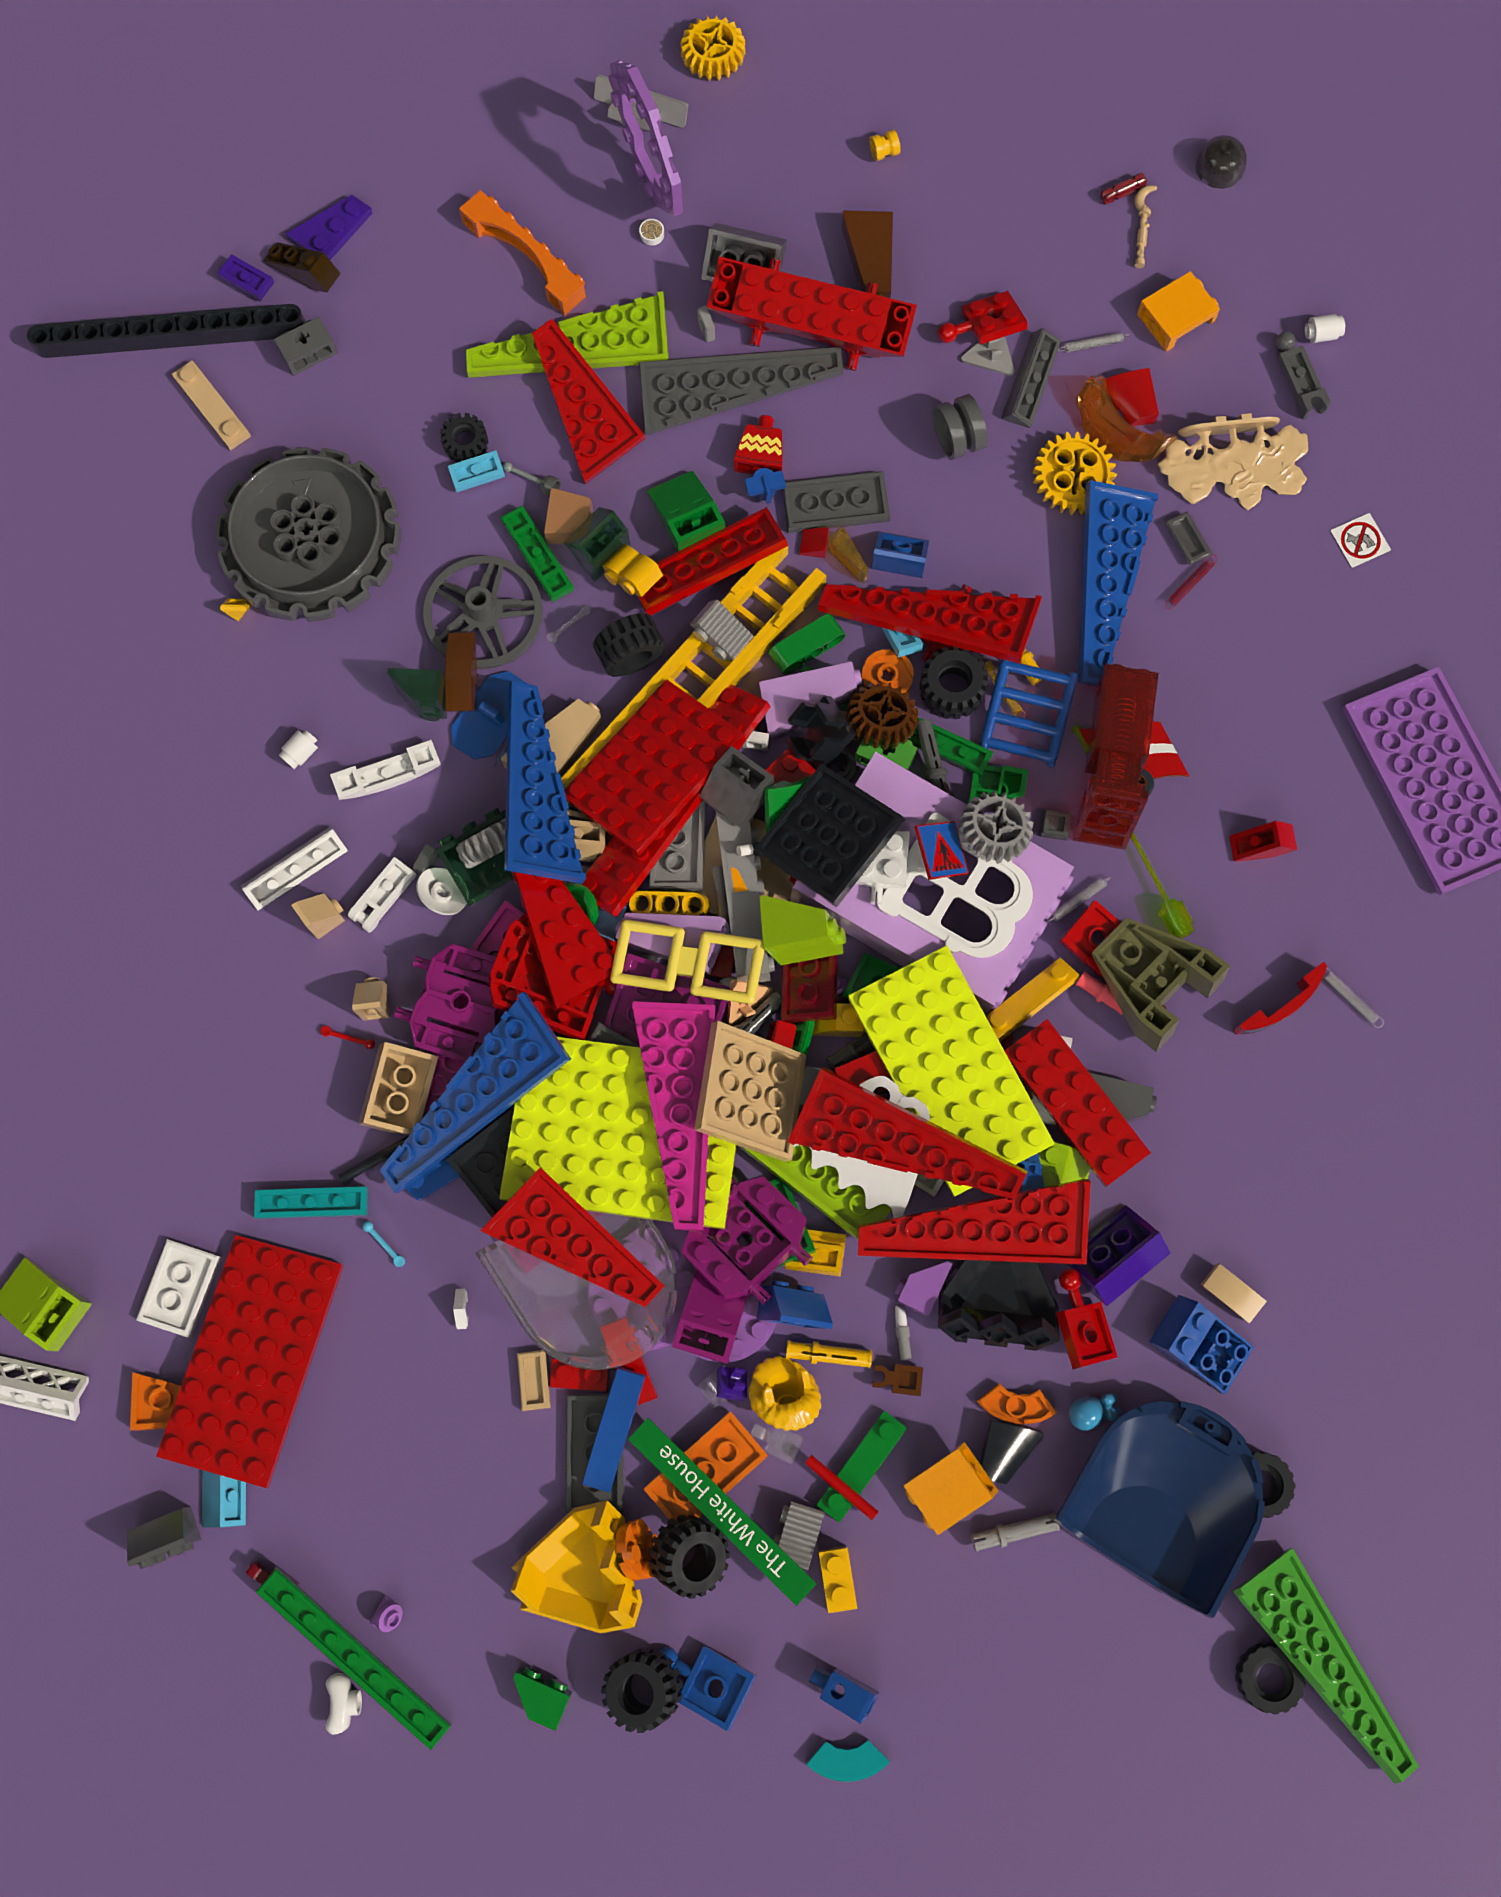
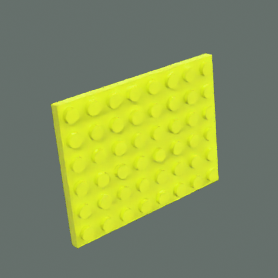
M557 1037L571 1057V1060L515 1103L499 1198L508 1201L541 1167L586 1211L673 1222L640 1047ZM710 1135L708 1140L704 1227L725 1229L736 1145Z

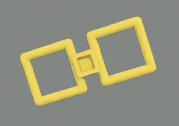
M627 919L621 922L610 975L611 982L670 992L674 989L676 976L680 975L692 977L690 992L694 996L745 1004L754 1003L765 950L762 939L704 931L700 936L697 949L683 946L685 931L681 927ZM631 931L673 937L665 980L622 973ZM710 943L753 949L745 992L702 986Z

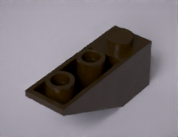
M276 242L269 249L268 255L263 260L265 264L308 288L326 293L341 274L324 252Z

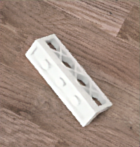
M0 1356L1 1404L73 1421L77 1419L80 1413L79 1398L89 1383L88 1376ZM19 1370L24 1375L11 1378L7 1377L5 1373ZM42 1376L49 1377L51 1380L41 1385L33 1382V1379ZM69 1382L78 1384L73 1392L60 1388L61 1385Z

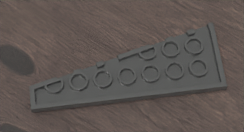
M841 347L640 362L645 435L654 434L843 375Z

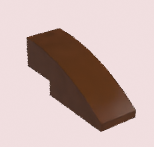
M475 632L448 633L445 666L446 712L476 711L475 685H478Z

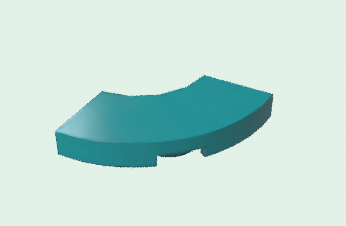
M866 1739L859 1746L851 1748L836 1747L826 1740L806 1762V1765L825 1778L840 1782H853L875 1775L890 1763V1760L869 1739Z

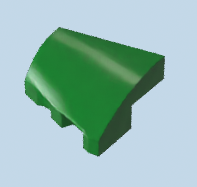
M987 765L982 777L973 773L968 803L975 796L979 798L983 792L989 796L994 790L999 797L1002 793L1006 792L1007 798L1010 800L1015 796L1016 799L1024 797L1029 770L1004 765L1002 767Z

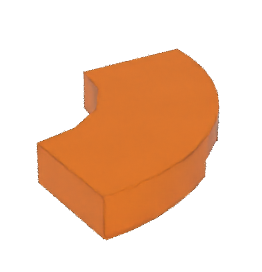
M998 1383L976 1400L992 1416L1013 1424L1038 1423L1057 1413L1040 1389L1030 1394L1018 1395L1006 1390Z

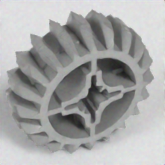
M994 790L989 796L985 792L980 794L979 798L975 796L968 805H965L963 813L959 818L961 823L959 832L963 833L962 842H969L968 851L973 849L977 851L976 858L984 855L986 856V863L991 861L992 858L995 859L997 864L1001 863L1003 859L1009 862L1014 857L1021 856L1023 851L1029 846V842L1033 837L1031 829L1034 822L1029 821L1031 812H1023L1024 804L1017 805L1015 803L1016 796L1010 800L1007 798L1006 792L1002 793L999 797ZM1008 839L1012 840V841H1009V842H997V841H999V840H1005V841H1007Z
M505 819L457 845L458 857L466 868H472L505 850Z

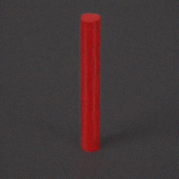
M812 1454L804 1464L872 1521L879 1511Z

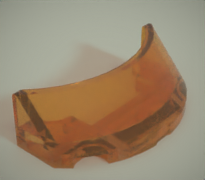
M1102 375L1090 376L1076 397V404L1080 408L1083 421L1081 425L1084 432L1089 434L1091 442L1097 438L1099 439L1097 444L1099 448L1106 445L1104 453L1112 454L1114 459L1125 462L1153 460L1178 438L1176 434H1166L1162 430H1157L1154 434H1148L1130 425L1114 407L1107 390L1106 378Z

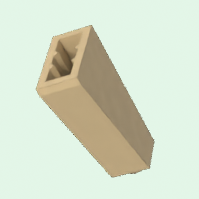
M577 699L545 723V727L550 733L549 743L551 751L555 753L556 757L554 762L557 774H560V776L563 775L602 723L599 708L589 701L584 703ZM506 753L501 758L504 768L507 769Z

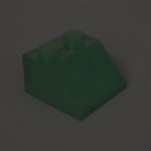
M388 668L387 673L397 693L421 718L433 722L439 721V719H447L445 678L441 670Z

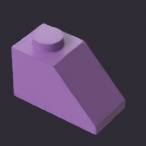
M947 1261L910 1274L906 1280L901 1278L894 1293L899 1296L896 1302L926 1317L929 1316L952 1263Z

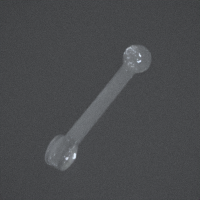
M582 606L581 611L556 632L548 633V642L555 643L561 633L583 615L590 614V606Z

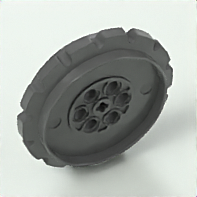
M309 447L284 451L282 452V458L277 461L268 457L247 471L249 479L246 482L237 481L224 499L223 503L228 512L218 516L215 536L218 544L224 547L217 553L220 564L230 581L237 580L234 584L237 592L255 608L266 604L265 609L271 616L295 621L298 615L304 614L309 622L334 618L336 616V609L343 607L349 612L371 597L368 589L371 586L381 587L394 567L389 556L399 552L401 542L399 523L392 521L399 516L394 499L387 487L379 488L382 482L379 475L362 461L351 464L349 455L346 453L322 448L319 454L314 455ZM310 508L307 512L301 513L303 509ZM334 516L331 520L324 521L327 517ZM289 523L286 528H280L283 524ZM337 539V541L334 544H328L329 541ZM287 547H293L290 551L283 552ZM317 555L314 559L307 560L309 556Z

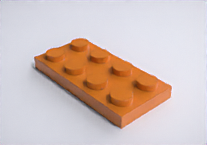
M731 1411L684 1452L725 1493L729 1492L768 1456ZM662 1473L644 1488L645 1492L669 1520L673 1518L677 1521L679 1515H685L686 1517L693 1515L697 1518L703 1515Z

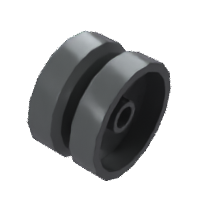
M966 394L954 399L953 405L947 401L933 407L932 417L939 444L949 460L964 456L966 449L973 453L987 447L988 438L985 421L972 395Z

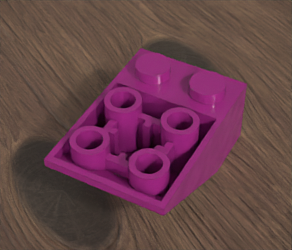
M696 1270L672 1347L728 1364L748 1296L724 1299Z

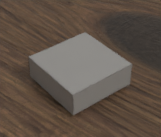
M705 305L698 308L697 320L704 339L708 343L715 340V326Z

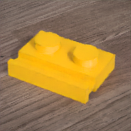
M807 1229L816 1250L815 1253L810 1254L813 1257L806 1266L799 1260L785 1264V1269L841 1277L846 1234Z

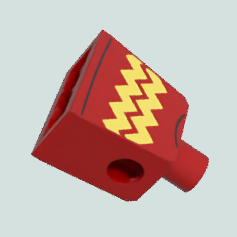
M761 415L758 425H746L734 456V472L754 475L761 468H768L773 472L783 471L782 430L773 428V417Z

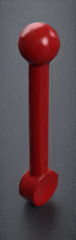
M323 1026L320 1031L324 1037H338L365 1045L367 1049H373L375 1046L373 1039L364 1040L336 1032L329 1026Z

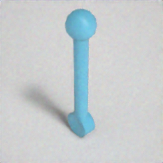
M364 1222L363 1230L369 1232L394 1259V1265L397 1267L404 1266L405 1258L398 1256L373 1229L372 1222Z

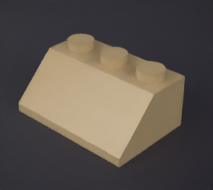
M387 1042L380 1044L358 1125L409 1136L413 1132L412 1128L416 1123L422 1120L438 1056Z

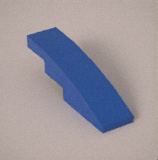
M618 1367L591 1452L583 1485L610 1493L646 1375Z

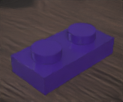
M232 254L217 272L221 280L260 302L274 284L271 276Z

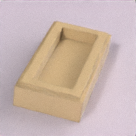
M546 1350L517 1353L522 1411L551 1408Z

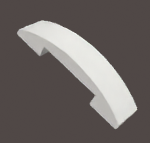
M432 740L406 748V753L359 769L353 766L330 774L339 800L365 796L398 786L440 766L441 764Z

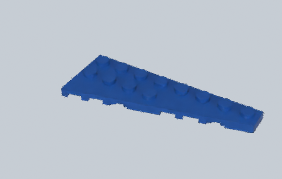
M1092 480L1086 483L1078 668L1079 684L1103 687L1107 684L1114 659L1112 657L1116 641L1119 640L1121 634L1119 632L1122 619L1126 616L1127 609L1125 608L1128 597L1133 591L1141 562L1139 561L1142 547L1146 544V533L1149 523L1153 519L1152 511L1155 501L1158 500V493Z

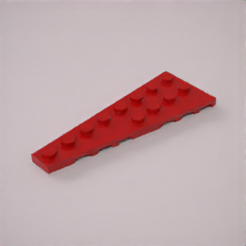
M826 584L818 604V611L1020 664L1041 605L1042 596L1035 595V598L1018 597V594H1010V597L992 596L993 593L984 592L982 595H969L964 593V591L927 589L926 592H910V588H902V591L884 590V587L868 590L856 588V586Z
M824 1067L820 1069L787 1141L792 1145L799 1144L811 1147L812 1150H823L845 1158L852 1157L867 1161L869 1164L897 1171L925 1175L926 1178H937L952 1182L954 1185H965L1011 1199H1015L1028 1171Z
M1081 1179L1018 1192L1015 1199L998 1196L859 1225L858 1256L1086 1264L1091 1181L1089 1179Z

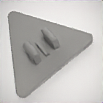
M1005 337L981 345L978 342L961 357L962 363L1000 374L1013 376L1015 372Z

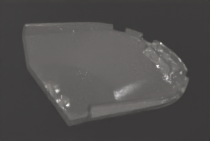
M587 1211L665 1285L646 1307L640 1306L500 1240L487 1247H483L475 1253L531 1340L548 1355L577 1368L589 1370L612 1369L638 1359L651 1350L666 1331L665 1328L670 1316L674 1314L677 1301L674 1261L665 1240L650 1219Z

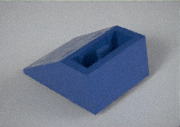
M1181 1295L1177 1296L1149 1341L1167 1357L1224 1395L1254 1349V1346L1201 1303Z

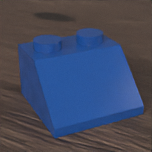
M772 1281L771 1286L761 1285L772 1297L764 1305L759 1301L756 1320L804 1328L832 1329L833 1322L824 1294L814 1293V1287L798 1285L797 1290L788 1288L789 1283Z

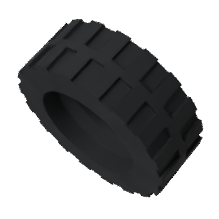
M1252 1452L1253 1457L1258 1461L1260 1470L1271 1474L1275 1482V1489L1272 1495L1263 1499L1265 1501L1263 1517L1271 1518L1274 1515H1280L1284 1509H1288L1291 1505L1289 1503L1294 1499V1488H1296L1293 1481L1294 1475L1289 1470L1286 1462H1282L1278 1456L1267 1452Z
M1271 1643L1256 1644L1255 1647L1248 1648L1247 1652L1239 1658V1664L1236 1665L1237 1675H1235V1681L1238 1683L1237 1688L1244 1696L1245 1701L1256 1709L1267 1714L1272 1713L1273 1715L1280 1712L1286 1713L1292 1707L1295 1708L1298 1705L1299 1699H1302L1304 1695L1303 1690L1306 1688L1304 1676L1279 1646ZM1266 1663L1278 1665L1284 1673V1685L1280 1691L1274 1694L1263 1692L1256 1682L1258 1669Z

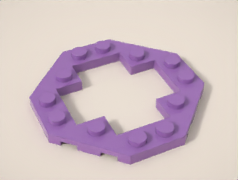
M622 60L610 63L611 75L608 76L613 92H610L615 108H618L624 126L622 133L625 141L630 145L635 160L633 165L638 178L643 179V186L647 197H652L658 208L673 217L683 213L681 180L670 158L673 155L667 136L661 133V117L658 107L637 66H631L627 62L623 63ZM636 102V110L640 119L645 118L650 128L648 147L653 157L657 156L661 164V174L657 175L644 149L643 132L633 114L632 103Z

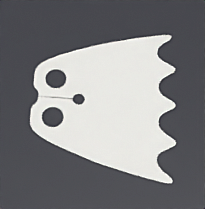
M877 1076L859 1085L871 1092L877 1087H885L890 1093L889 1101L905 1109L908 1107L914 1108L920 1117L930 1121L927 1106L915 1097H906L901 1094L898 1085L889 1078ZM812 1150V1169L827 1165L835 1167L839 1174L838 1187L844 1189L851 1185L861 1186L865 1192V1206L867 1209L880 1204H887L892 1209L893 1218L903 1216L918 1174L869 1164L867 1161L852 1157H841L838 1154L823 1150Z

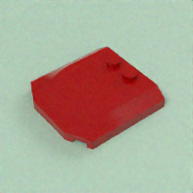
M525 913L509 925L489 974L492 1006L503 1011H509L518 999L517 996L525 992L553 1031L573 1039L584 1040L605 981L554 1011L552 1006L553 1000L550 990L546 986L541 962H539L527 923V914ZM601 936L615 955L617 942Z

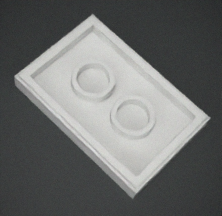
M167 1239L136 1320L191 1338L221 1257Z

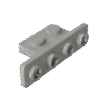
M599 74L595 81L594 99L611 104L608 108V117L623 124L618 108H615L611 99L610 92H613L609 78ZM649 91L658 107L661 121L684 128L687 120L688 103ZM636 102L632 103L633 114L641 130L650 131L645 118L641 120L637 113Z

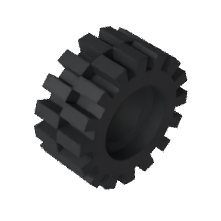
M457 413V419L450 416L448 418L450 423L446 421L443 423L444 429L440 430V438L444 451L451 460L454 458L455 462L458 463L461 459L464 461L477 455H483V451H487L489 441L483 422L481 420L478 421L477 416L473 415L471 418L469 413H465V416L461 417V413ZM462 432H471L474 435L473 441L467 445H458L455 442V437Z

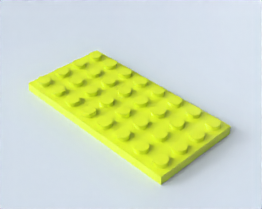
M948 946L848 996L891 1080L898 1085L901 1094L906 1097H915L927 1106L930 1122L1015 1165L1055 1144ZM910 1107L907 1108L908 1111L919 1116L916 1109ZM945 1181L953 1197L972 1188L965 1185H954L952 1182Z

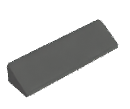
M1044 328L1033 332L1029 338L1002 415L1003 420L1027 428L1032 426L1061 340Z

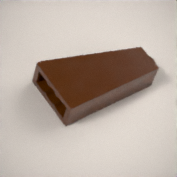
M843 210L842 230L860 291L866 292L868 282H872V288L874 283L878 284L876 295L891 298L893 212Z

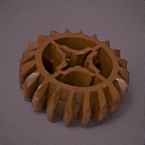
M880 681L876 686L869 682L866 688L860 687L857 693L852 695L847 706L846 719L852 729L856 731L855 738H864V745L871 742L874 749L878 745H882L884 750H886L889 744L896 748L899 743L905 744L908 738H911L917 727L918 709L915 708V700L909 699V692L901 693V686L897 689L892 688L891 682L887 686H883Z

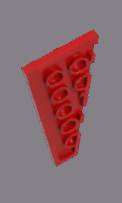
M550 319L535 330L532 336L584 483L587 484L645 440V435L555 321Z

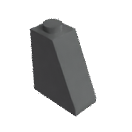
M1090 1073L1127 1122L1144 1119L1149 1115V1112H1154L1157 1097L1153 1096V1087Z

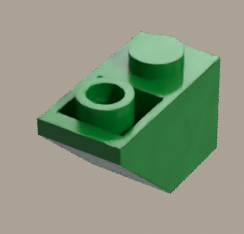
M525 1667L524 1670L518 1669L513 1679L528 1719L556 1731L572 1695V1692L567 1690L568 1685L556 1679H552L551 1682L540 1678V1672L529 1667Z

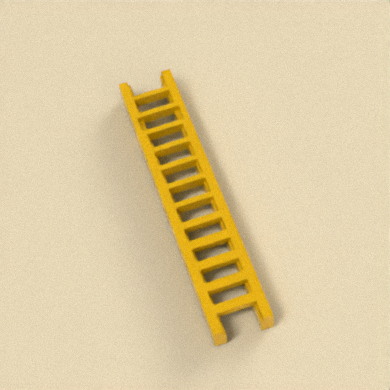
M788 546L756 562L720 602L732 615L736 613L758 631L755 637L733 661H726L725 659L722 661L712 653L713 647L707 641H700L692 633L561 778L563 788L565 789L666 679L707 708H710L721 696L722 691L728 688L730 684L738 685L826 586V575L816 568L798 587L792 579L775 569L788 555ZM767 577H770L792 594L783 605L759 588ZM751 595L775 613L766 624L742 606ZM701 650L725 668L716 680L712 679L691 662ZM684 669L708 687L699 699L674 681Z

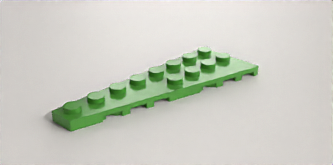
M1290 1548L1283 1551L1233 1590L1236 1597L1392 1782L1400 1783L1410 1776L1419 1767L1418 1763L1294 1549Z

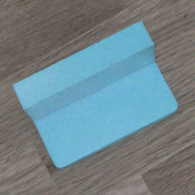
M202 1470V1527L246 1525V1482Z

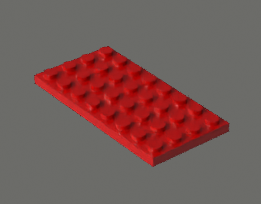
M235 1235L156 1457L263 1488H269L344 1267L342 1264Z

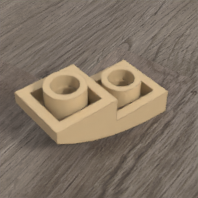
M1219 1263L1213 1267L1200 1284L1249 1324L1267 1302Z

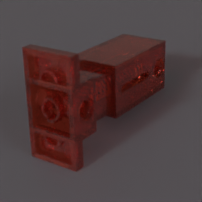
M1105 664L1095 692L1085 773H1090L1091 776L1081 799L1079 818L1073 831L1072 841L1126 849L1148 801L1149 791L1145 790V784L1139 783V777L1149 756L1159 673L1151 672L1147 669L1128 668L1120 664Z

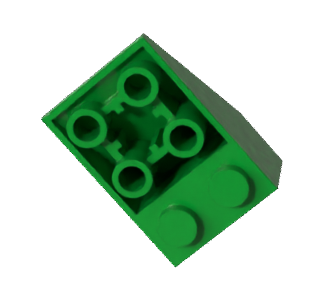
M693 470L647 490V494L677 552L725 528V521L714 500Z

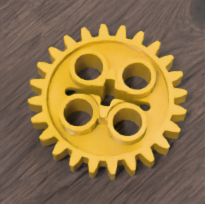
M1066 432L1063 440L1059 435H1056L1054 443L1048 440L1045 445L1046 448H1041L1038 453L1040 457H1037L1034 461L1037 466L1034 467L1032 473L1038 476L1035 477L1033 483L1041 484L1036 492H1045L1046 495L1042 500L1043 502L1049 499L1052 500L1050 508H1054L1058 504L1060 505V513H1063L1065 508H1069L1070 515H1073L1076 509L1083 515L1085 512V489L1081 483H1087L1092 480L1115 485L1112 481L1116 478L1117 474L1110 471L1115 468L1116 463H1108L1113 455H1105L1103 453L1107 446L1104 445L1099 448L1097 446L1098 438L1090 442L1089 434H1086L1084 439H1080L1079 432H1076L1073 438H1071L1069 432ZM1074 452L1077 453V461H1076V464H1075V455H1074ZM1057 457H1064L1067 460V464L1061 463ZM1083 459L1090 460L1093 466L1086 465ZM1056 481L1065 483L1066 488H1060ZM1073 483H1074L1075 495L1072 494V486H1073Z

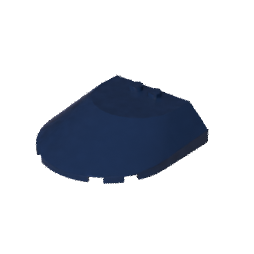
M1151 1402L1127 1412L1104 1432L1054 1520L1075 1538L1171 1599L1208 1618H1214L1260 1529L1265 1506L1262 1491L1263 1478L1258 1461L1253 1457L1246 1445L1245 1438L1223 1417L1205 1407L1189 1402Z

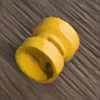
M894 129L886 131L884 136L876 134L869 137L870 150L876 162L883 160L887 155L893 157L900 154V142Z

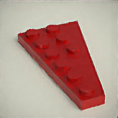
M512 872L521 894L522 906L527 914V923L536 953L543 967L546 986L549 988L553 1000L552 1006L554 1011L610 978L615 955L562 880Z
M541 1167L480 1230L493 1238L643 1307H646L665 1287Z

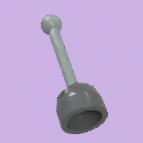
M510 462L503 464L505 472H514L538 483L541 492L550 497L551 488L560 490L561 480L554 476L548 475L540 479L513 467Z

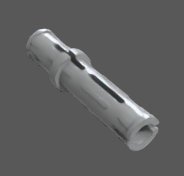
M1052 1512L1051 1514L1004 1526L1000 1523L996 1524L993 1529L970 1533L971 1541L976 1542L973 1548L975 1552L998 1545L1003 1548L1007 1547V1543L1059 1531V1524L1054 1522L1056 1514Z

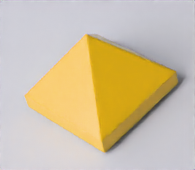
M227 598L220 606V610L236 621H239L251 607V604L244 598Z

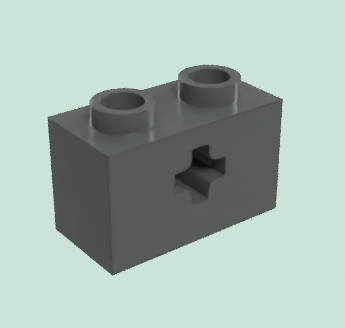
M319 317L308 320L301 326L291 331H286L274 339L280 354L293 376L338 354L332 338Z

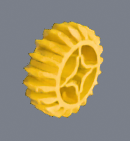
M717 15L714 19L706 16L704 21L697 18L696 24L690 23L688 30H684L680 43L681 57L686 68H690L692 74L698 73L700 79L703 76H707L709 81L712 77H716L720 81L722 75L729 78L730 71L736 73L738 66H742L746 53L745 39L742 36L741 29L736 28L735 22L728 23L726 17L719 20Z

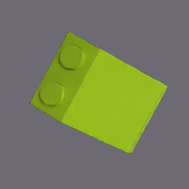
M765 895L759 896L763 948L780 965L843 954V944L846 943L845 931L826 910Z

